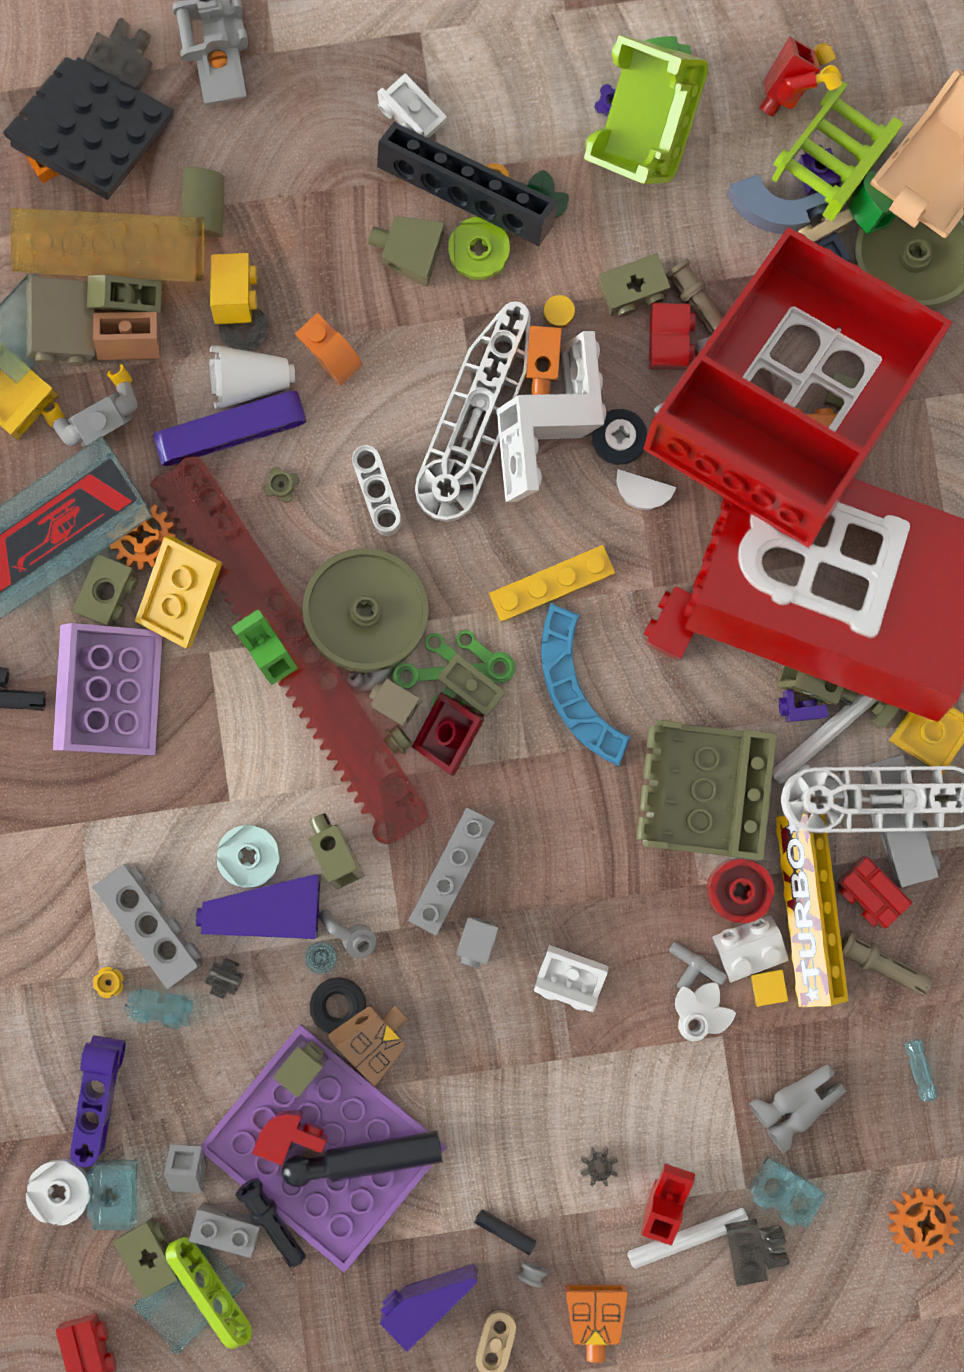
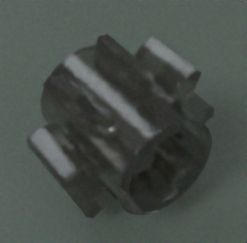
M227 958L223 960L222 964L214 962L205 981V984L212 986L209 994L224 999L227 993L235 996L244 976L243 973L237 971L240 964Z
M591 1146L590 1151L592 1154L589 1157H580L581 1161L587 1165L586 1168L580 1171L581 1176L589 1174L591 1176V1186H594L596 1181H603V1184L608 1186L607 1179L610 1175L618 1176V1172L612 1168V1165L616 1164L618 1159L617 1157L608 1158V1147L606 1146L602 1152H596L595 1148ZM600 1159L601 1163L605 1164L602 1173H598L597 1169H592L595 1167V1160Z

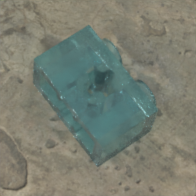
M99 1159L93 1165V1168L89 1169L88 1187L93 1188V1201L88 1203L87 1218L92 1220V1230H131L136 1225L137 1160ZM110 1188H112L113 1194H118L114 1201H111L110 1195H106Z

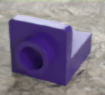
M793 690L783 691V697L778 698L779 713L781 717L785 716L786 723L828 717L827 705H818L817 700L798 702L799 708H795Z

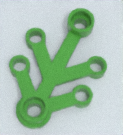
M463 630L457 635L456 641L458 646L464 650L469 649L484 662L471 665L494 683H505L513 677L515 663L510 655L503 652L492 654L475 640V636L471 631ZM438 633L428 635L425 640L429 651L437 652L448 662L457 653L444 642L443 637ZM464 634H468L472 638L471 644L467 646L460 643V637ZM437 637L440 639L441 644L438 648H431L429 646L431 638ZM498 662L506 666V670L502 674L494 671V665ZM403 663L396 667L393 675L394 681L403 689H410L420 681L438 680L437 677L446 666L416 669L412 664ZM404 671L412 673L413 677L410 682H403L401 680V674ZM448 687L442 692L452 698L457 695ZM439 695L435 696L432 699L431 708L433 707Z

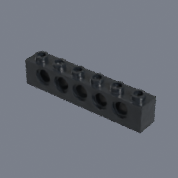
M393 122L379 140L378 168L538 247L552 229L558 201L396 122Z

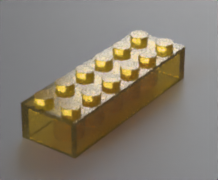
M26 207L10 208L11 272L77 276L106 274L139 279L186 282L204 280V217Z

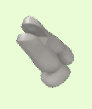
M828 1064L779 1090L775 1094L772 1103H767L761 1099H754L748 1103L757 1119L766 1128H769L767 1129L768 1135L782 1153L791 1149L794 1134L805 1132L824 1111L847 1092L840 1082L834 1084L821 1094L818 1093L816 1088L834 1075V1071ZM788 1113V1118L784 1122L775 1124L782 1116Z

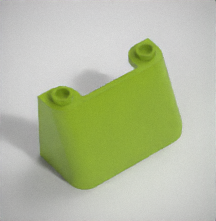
M619 35L617 42L612 48L611 55L614 65L622 70L605 129H598L588 136L585 144L584 160L642 184L668 183L677 174L707 78L708 62L693 55L633 37Z

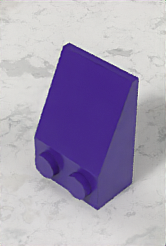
M470 1264L408 1284L400 1291L394 1289L382 1302L384 1306L381 1308L382 1314L379 1324L408 1352L477 1284L478 1268L474 1264Z

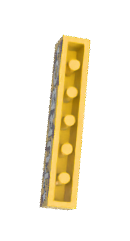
M825 813L818 814L824 824L827 825ZM803 814L800 823L805 825L811 815ZM785 815L777 816L776 835L779 840L780 867L784 881L783 894L787 906V927L791 938V959L794 964L795 992L798 996L799 1007L833 1006L848 1002L828 833L801 831L793 826Z

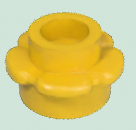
M103 967L98 971V975L94 976L93 987L98 992V995L103 998H110L112 995L117 996L124 987L122 984L124 980L123 974L118 969L113 970L111 967ZM110 979L111 985H107L106 980Z

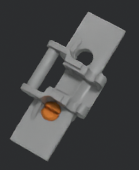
M182 0L174 3L172 9L173 13L177 15L183 48L180 51L181 59L184 61H197L204 105L247 98L239 53L248 46L247 31L244 29L242 20L243 9L241 0H233L232 5H230V0H211L208 2H202L203 0ZM201 18L204 30V43L194 45L190 20Z

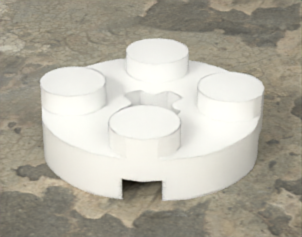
M67 1158L44 1163L33 1172L28 1181L26 1193L27 1206L31 1213L44 1223L66 1225L75 1221L86 1210L92 1198L91 1182L87 1173L82 1167ZM54 1184L66 1188L64 1193L66 1198L64 1200L60 1197L55 1199L52 1197L51 1193L54 1192Z

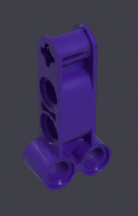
M93 1035L91 1042H87L84 1046L80 1063V1071H83L70 1148L72 1161L80 1167L93 1165L104 1151L118 1069L121 1068L125 1055V1040ZM92 1081L101 1082L104 1085L105 1092H96L92 1087ZM93 1112L97 1114L100 1123L90 1122L86 1113ZM84 1144L89 1145L88 1148L92 1151L91 1153L87 1152V1147L83 1146Z

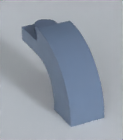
M760 174L730 184L727 192L731 204L746 221L762 230L783 234L788 227L798 232L810 223L809 216L811 219L822 217V214L829 205L824 201L826 197L820 193L797 200L781 199L773 195L765 187Z

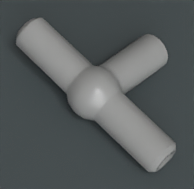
M676 941L669 948L670 953L689 964L676 984L677 988L681 989L683 986L690 988L699 972L719 985H722L726 980L727 974L707 962L704 956L693 953Z

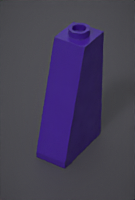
M313 874L202 902V908H197L196 926L201 927V934L316 939L318 938L321 874Z

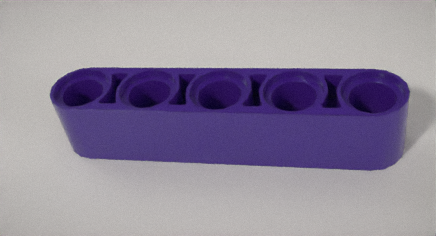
M288 391L158 431L153 434V440L161 466H171L296 428L305 424L307 419L298 391Z

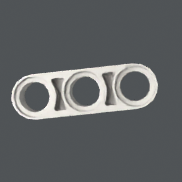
M369 445L360 446L353 453L352 463L373 524L381 535L392 536L400 530L402 521L380 455L374 447ZM364 455H371L375 458V464L368 469L361 468L358 465L360 458ZM372 485H383L386 488L383 496L380 498L371 497L368 492ZM384 513H391L396 517L395 523L390 527H382L378 522L380 516Z

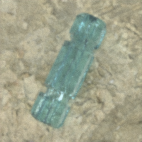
M912 1039L905 1042L906 1053L911 1057L909 1063L915 1083L920 1087L918 1088L920 1099L923 1102L937 1099L938 1092L936 1085L932 1084L934 1079L927 1056L923 1055L925 1052L923 1042L920 1039Z

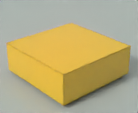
M782 969L750 975L757 1007L788 1001Z

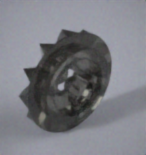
M258 307L257 310H252V322L247 324L256 328L248 330L247 340H244L241 332L235 331L236 328L241 327V323L219 324V333L224 344L229 348L245 351L259 349L261 344L267 339L269 328L267 318L262 310Z

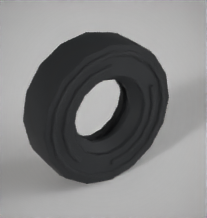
M342 977L330 978L321 983L313 992L309 1003L310 1015L316 1026L330 1034L366 1008V998L361 988L353 981ZM334 994L344 995L350 1002L349 1013L343 1018H333L326 1010L327 999Z

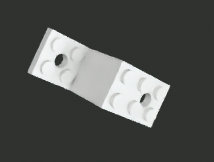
M583 331L560 347L565 394L517 395L497 409L506 502H518L539 490L542 476L536 462L538 439L582 438L604 425L606 407L602 403L601 398L603 377L598 369L600 347L595 339V331Z

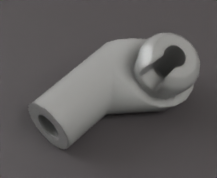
M388 668L368 674H358V672L353 671L347 677V684L351 690L357 693L372 692L378 682L382 684L385 682L386 678L393 672V669Z

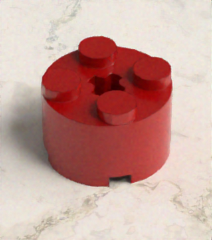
M730 859L719 864L708 877L706 887L707 898L712 909L724 919L736 923H750L763 917L770 908L775 890L773 880L768 871L758 863L747 859ZM737 883L747 887L743 891V898L733 894Z

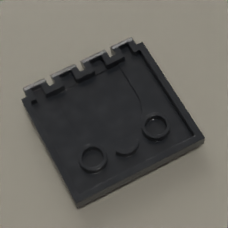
M65 57L53 71V75L47 78L37 90L36 95L32 96L19 112V116H16L3 131V134L10 140L12 148L109 200L171 121L174 109L80 57L76 60Z

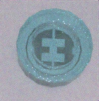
M326 942L314 943L306 951V965L314 973H327L336 964V951L333 946Z

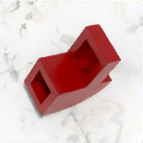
M287 1110L276 1114L266 1123L258 1136L252 1154L282 1166L292 1142L322 1153L329 1136L323 1134L324 1129L311 1123H306L305 1126L300 1125L299 1123L304 1112Z
M666 1163L664 1164L659 1178L654 1181L648 1198L642 1225V1236L672 1246L682 1224L684 1204L694 1184L695 1173Z

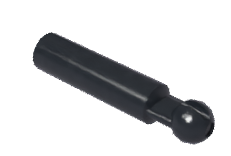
M438 1130L327 1149L324 1156L313 1158L294 1155L283 1164V1180L292 1187L300 1188L307 1185L310 1180L328 1177L331 1182L443 1163Z

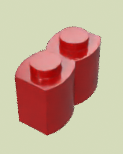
M652 304L650 308L649 369L686 370L689 362L694 361L695 344L690 343L689 333L690 331H695L696 314L690 313V304Z

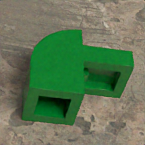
M870 171L864 177L849 200V209L853 218L867 235L888 228L897 216L889 210L894 201L870 184L876 175L874 171Z

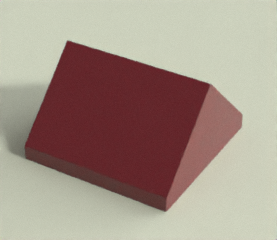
M440 692L412 748L448 774L455 776L484 722V715Z

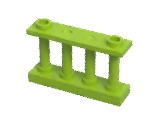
M844 81L836 91L829 90L820 102L823 108L790 151L782 150L773 164L777 169L771 180L777 182L785 170H787L826 197L824 201L829 205L822 215L831 222H833L851 198L864 177L871 171L904 124L896 117H893L886 127L883 124L878 126L842 101L840 98L848 86ZM833 109L870 135V140L874 142L871 147L867 144L863 146L825 118ZM816 130H819L855 155V160L859 162L856 167L852 164L847 166L810 140ZM801 150L805 151L841 177L840 181L844 184L841 188L837 185L831 186L794 160Z

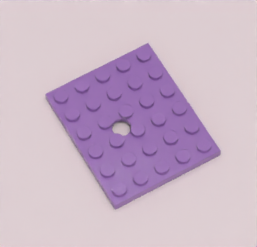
M300 1024L200 1146H202L204 1154L241 1186L251 1179L259 1178L263 1183L262 1189L267 1197L273 1199L277 1204V1213L280 1219L345 1273L432 1165L331 1182L327 1177L310 1180L307 1185L300 1188L292 1187L283 1180V1165L281 1166L252 1154L261 1130L273 1116L287 1110L302 1111L304 1113L299 1123L300 1125L305 1126L306 1123L317 1125L324 1129L323 1134L329 1136L322 1151L324 1155L327 1149L429 1132V1130L378 1087L373 1086L360 1072L304 1025ZM303 1040L307 1043L312 1040L325 1050L326 1053L323 1056L328 1061L297 1098L277 1082L273 1076ZM440 1140L441 1150H442V1153H443L444 1150L447 1148V1145H445V1144ZM292 1142L285 1161L294 1155L301 1156V1153L307 1147Z

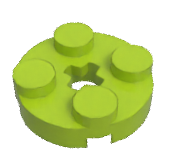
M477 216L470 217L461 222V225L450 235L448 242L449 258L459 275L472 280L490 279L493 276L499 275L508 262L510 254L509 237L504 229ZM477 241H481L483 247H488V250L483 252L481 256H477L475 252L470 250V247L476 246Z

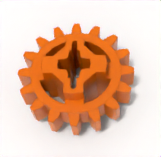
M141 502L140 509H136L131 504L129 505V513L125 514L123 511L118 513L121 517L119 522L115 520L110 522L116 530L115 532H109L108 537L116 542L112 543L109 547L113 551L120 550L116 558L119 561L127 558L126 566L132 568L137 563L138 569L144 571L146 564L149 563L154 568L164 537L173 536L178 539L175 534L170 533L171 530L176 528V525L173 522L166 523L170 515L166 511L158 515L160 508L155 504L150 510H148L145 502ZM150 517L159 522L162 530L151 527L152 521ZM135 519V522L129 528H126L129 522ZM144 530L151 536L144 538L142 543L135 537L142 535ZM124 542L134 545L135 555L127 551ZM157 544H161L154 553L150 554V551Z
M917 1186L913 1187V1195L911 1196L905 1191L901 1192L904 1200L902 1202L893 1200L892 1203L897 1207L896 1212L890 1211L887 1214L894 1220V1223L887 1225L888 1229L891 1232H897L892 1237V1240L896 1244L902 1243L901 1250L906 1254L912 1249L913 1256L918 1259L922 1252L929 1259H933V1250H937L943 1255L945 1251L942 1245L947 1243L953 1246L954 1242L949 1236L951 1233H959V1230L952 1225V1222L959 1220V1216L955 1213H949L955 1206L950 1201L944 1202L945 1195L941 1192L934 1196V1191L930 1187H926L924 1194H922ZM917 1203L916 1207L907 1211L912 1205ZM934 1205L940 1209L943 1220L935 1216L936 1209ZM926 1217L929 1220V1223L923 1224L920 1228L917 1225V1222L924 1221ZM903 1225H906L912 1230V1240H910L906 1236L903 1229ZM939 1234L934 1240L929 1242V1239Z

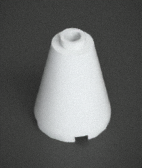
M218 345L210 346V352H216V359H209L211 393L216 394L219 402H213L215 409L225 408L288 390L290 383H295L294 365L288 364L287 358Z

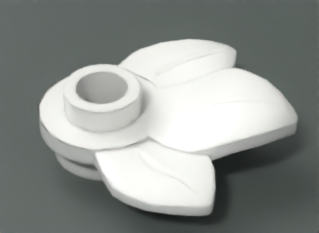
M716 982L700 986L695 993L684 986L679 990L675 998V1009L680 1016L678 1029L685 1039L699 1041L706 1037L708 1033H722L734 1020L735 1011L719 1006L720 990ZM696 1019L698 1021L697 1028L690 1030L689 1022Z

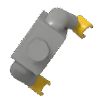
M120 364L121 368L118 373L113 374L109 370L107 374L117 387V392L91 405L68 420L65 419L57 402H53L55 408L51 411L46 412L43 408L41 409L48 425L54 428L66 445L75 446L80 443L82 447H85L134 419L131 413L137 409V400L130 384L132 376L122 364Z

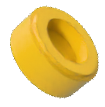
M555 295L545 303L544 318L550 326L563 328L568 326L574 318L575 307L568 297Z

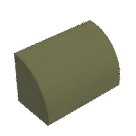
M183 167L182 229L186 237H223L224 176L217 171L206 168Z

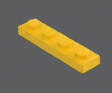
M601 545L489 593V597L500 623L615 575V571L604 545Z

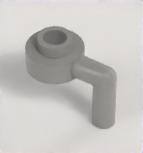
M329 910L320 912L319 919L331 935L342 940L343 946L349 955L354 958H364L373 952L376 947V937L368 926L357 924L348 929L338 924ZM365 941L363 945L358 947L360 942Z

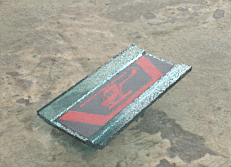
M99 437L0 505V619L153 516L143 497L104 437Z

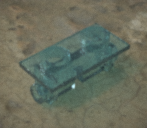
M139 988L136 991H130L128 1003L133 1005L125 1004L124 1007L127 1017H131V1020L144 1024L149 1023L150 1020L162 1022V1025L174 1029L181 1028V1025L190 1027L189 1016L185 1012H192L193 1000H188L187 996L165 993L163 1004H158L159 992Z

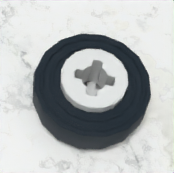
M613 409L606 412L604 425L592 432L593 447L596 453L608 463L614 465L629 464L637 460L644 452L643 448L648 436L647 428L643 420L634 412L626 409Z

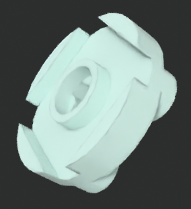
M255 825L238 826L231 829L223 836L218 846L217 866L220 873L229 883L244 888L258 887L268 882L275 875L281 861L279 845L274 836L266 829ZM244 848L249 851L252 849L256 851L257 854L254 856L256 862L253 865L250 862L245 864L241 862L240 859L244 856L241 851Z

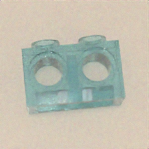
M768 1155L748 1187L749 1191L754 1195L752 1201L766 1210H769L772 1206L782 1212L779 1217L795 1228L798 1223L807 1228L827 1196L822 1189ZM772 1178L778 1179L779 1188L774 1193L764 1191V1185L767 1180ZM797 1196H805L807 1199L805 1207L801 1210H794L791 1207L793 1199Z

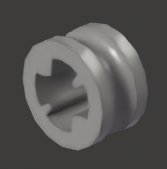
M522 1261L521 1267L523 1271L518 1273L517 1278L533 1287L544 1288L543 1278L548 1276L549 1271L537 1264Z

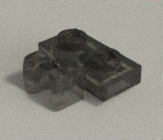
M120 18L116 22L110 38L99 32L96 33L83 60L140 91L153 65L150 60L143 57L151 36L145 30L139 29L134 37L128 38L131 26L123 18Z
M756 1218L725 1224L737 1287L768 1281L766 1266L769 1270L790 1264L785 1247L782 1246L786 1244V1238L781 1226L775 1225L759 1229Z

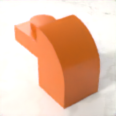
M318 312L295 333V336L317 358L319 365L339 386L343 385L363 366L360 357L351 345Z

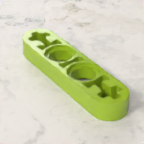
M182 1237L171 1242L167 1246L165 1253L168 1264L222 1343L229 1349H236L249 1343L252 1338V1327L196 1243L190 1242L188 1237ZM196 1272L201 1273L204 1277L205 1285L203 1288L196 1282ZM215 1298L222 1304L223 1311L221 1315L214 1309L213 1302Z

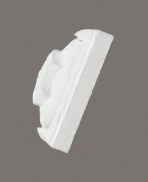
M617 469L616 486L618 487L619 494L628 505L639 510L650 511L663 506L672 498L677 488Z

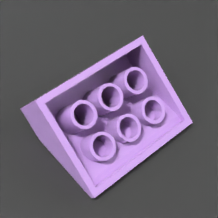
M68 623L60 626L53 750L155 756L162 651L161 635L152 630Z

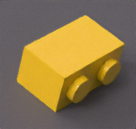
M249 253L211 255L210 307L214 324L252 322V310H257L256 290L252 291V285L258 283L256 265L251 266Z

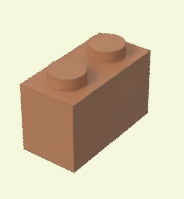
M157 312L93 313V342L97 359H160V329Z

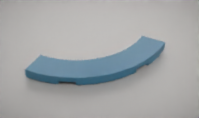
M551 603L544 623L541 645L542 669L550 699L567 728L582 744L604 760L619 766L631 737L609 725L593 710L586 700L577 680L573 664V638L579 614Z

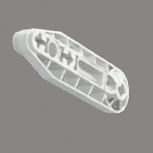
M514 301L506 304L468 349L418 473L415 485L418 505L426 515L434 520L443 522L459 520L468 514L475 504L500 442L499 433L496 440L485 435L492 415L497 414V409L499 408L496 406L504 385L516 388L513 398L516 397L526 377L530 313L521 302ZM518 314L520 315V320L515 322L513 333L508 331L510 318ZM495 326L491 338H490V337H486L487 334H488V333L492 330V328ZM524 335H526L525 352L519 349ZM505 341L512 346V349L508 353H499L495 349L496 344ZM481 342L488 345L480 366L468 363L471 354ZM516 357L524 359V371L519 383L508 378ZM495 361L498 363L497 377H494L492 381H488L487 374L492 372ZM465 369L476 374L468 395L456 392ZM454 397L465 402L456 424L445 420ZM472 406L474 409L467 429L463 434V443L461 447L455 446ZM482 411H485V417L471 452H469L465 448L468 441L473 437V432ZM442 426L453 430L445 453L433 449ZM481 442L493 445L484 469L473 464ZM431 454L441 458L438 460H433L431 463L427 465ZM451 455L467 460L466 464L464 465L458 460L450 459ZM455 465L458 467L455 472V475L453 476L450 473L453 469V466ZM471 471L482 474L478 486L476 485L475 476ZM444 484H450L451 491L454 493L452 495L447 493L448 497L441 496L439 487L442 485L444 488ZM473 484L474 489L460 491V485ZM457 501L463 507V511H460L456 507L455 503ZM439 505H441V506H440V509H439V511H438V514L435 515L436 512H437V510H438Z
M955 766L811 768L799 771L788 779L782 791L781 804L784 815L793 826L801 831L811 833L956 831L963 829L964 823L954 827H943L944 814H963L964 819V769ZM849 771H871L870 784H850ZM880 771H902L901 784H882ZM911 771H932L931 784H912ZM941 771H951L962 775V782L943 784ZM832 772H840V779ZM901 790V795H869V797H862L861 791ZM949 796V801L940 803L935 801L934 797ZM810 797L818 798V804L811 803ZM833 798H839L840 802H833ZM789 799H796V802H789ZM862 802H869V804H902V808L861 809ZM827 813L831 822L825 825L818 814ZM803 814L811 815L805 825L800 823ZM902 814L904 828H882L883 815ZM914 814H932L934 828H913ZM852 815H871L873 828L851 829ZM841 821L842 829H832Z

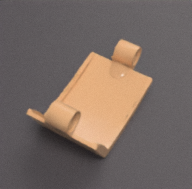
M959 69L953 72L923 116L870 182L874 188L894 201L889 208L891 212L913 228L921 221L943 238L948 237L964 215V72Z

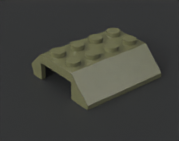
M657 720L656 726L649 725L647 747L654 749L653 754L646 753L643 779L650 780L649 786L642 785L640 811H646V817H639L636 839L643 840V846L763 860L777 733L696 726L667 720Z

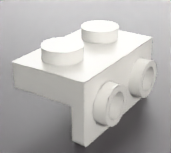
M406 73L386 91L381 88L377 92L378 107L387 118L391 119L394 117L400 125L427 138H430L447 122V116Z
M771 915L761 917L754 922L746 923L736 928L726 929L712 937L730 983L789 961L781 932Z
M549 945L537 976L534 991L546 999H556L570 1004L577 1010L594 1012L609 966Z

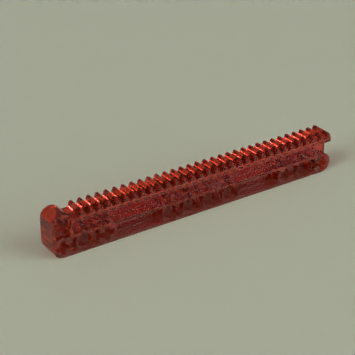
M187 457L180 462L179 466L162 477L160 475L156 476L150 483V486L158 492L157 497L162 502H165L163 505L169 513L172 512L170 517L176 523H179L177 528L182 533H186L183 536L189 544L193 543L192 547L223 562L215 584H220L217 590L222 595H227L224 601L229 606L234 605L231 609L232 613L236 616L241 615L237 621H241L259 609L296 663L298 669L281 679L278 684L283 689L289 688L285 694L287 698H296L292 704L293 708H303L299 717L302 720L310 719L306 728L308 730L317 729L313 739L316 741L324 740L319 747L320 750H331L326 759L330 762L338 761L333 770L335 772L344 771L340 781L343 783L351 781L347 789L348 793L358 792L353 801L356 804L365 803L360 812L362 814L371 813L376 820L373 825L374 838L382 844H392L421 826L428 817L426 804L336 665L328 661L321 654L316 662H305V651L314 646L305 630L302 612L205 463L197 457ZM195 467L198 470V475L204 484L199 486L196 480L190 476L191 472L189 470ZM209 492H216L219 495L217 503L212 506L204 505L205 495ZM223 512L227 519L232 522L233 529L227 531V529L223 528L224 523L217 514ZM282 595L286 598L285 607L279 611L272 610L270 607L271 599L274 596ZM293 621L302 622L303 625L302 633L296 637H291L287 633V627ZM327 673H333L337 677L336 686L330 690L323 689L321 686V678ZM376 752L381 755L387 754L388 758L385 759V764L389 770L393 766L397 768L396 772L388 774L383 781L379 777V775L385 774L383 769L379 765L374 767L372 765ZM396 777L402 778L406 784L404 792L398 796L392 795L388 789L390 780ZM411 792L415 796L409 799L412 806L415 808L420 806L422 808V811L419 813L421 819L417 822L413 818L409 820L406 818L405 815L408 814L409 810L405 803L400 807L396 804V801L405 799ZM385 821L392 822L396 827L395 836L391 839H384L379 834V826Z

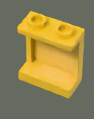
M0 342V426L16 440H19L41 416V409L46 410L59 394Z

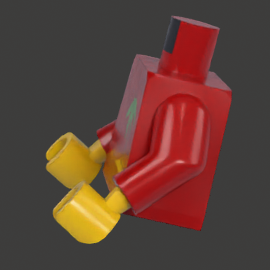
M789 36L764 78L763 85L767 96L761 103L760 109L767 115L775 117L782 105L788 109H793L805 91L817 88L819 83L824 82L828 90L840 87L842 85V76L836 66L829 65L820 72L819 63L820 65H825L836 58L832 47L826 43H821L812 50Z

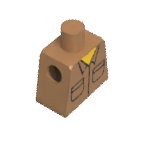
M396 1005L382 1018L372 1007H367L332 1031L328 1037L357 1070L375 1086L405 1048V1043L395 1031L408 1018Z

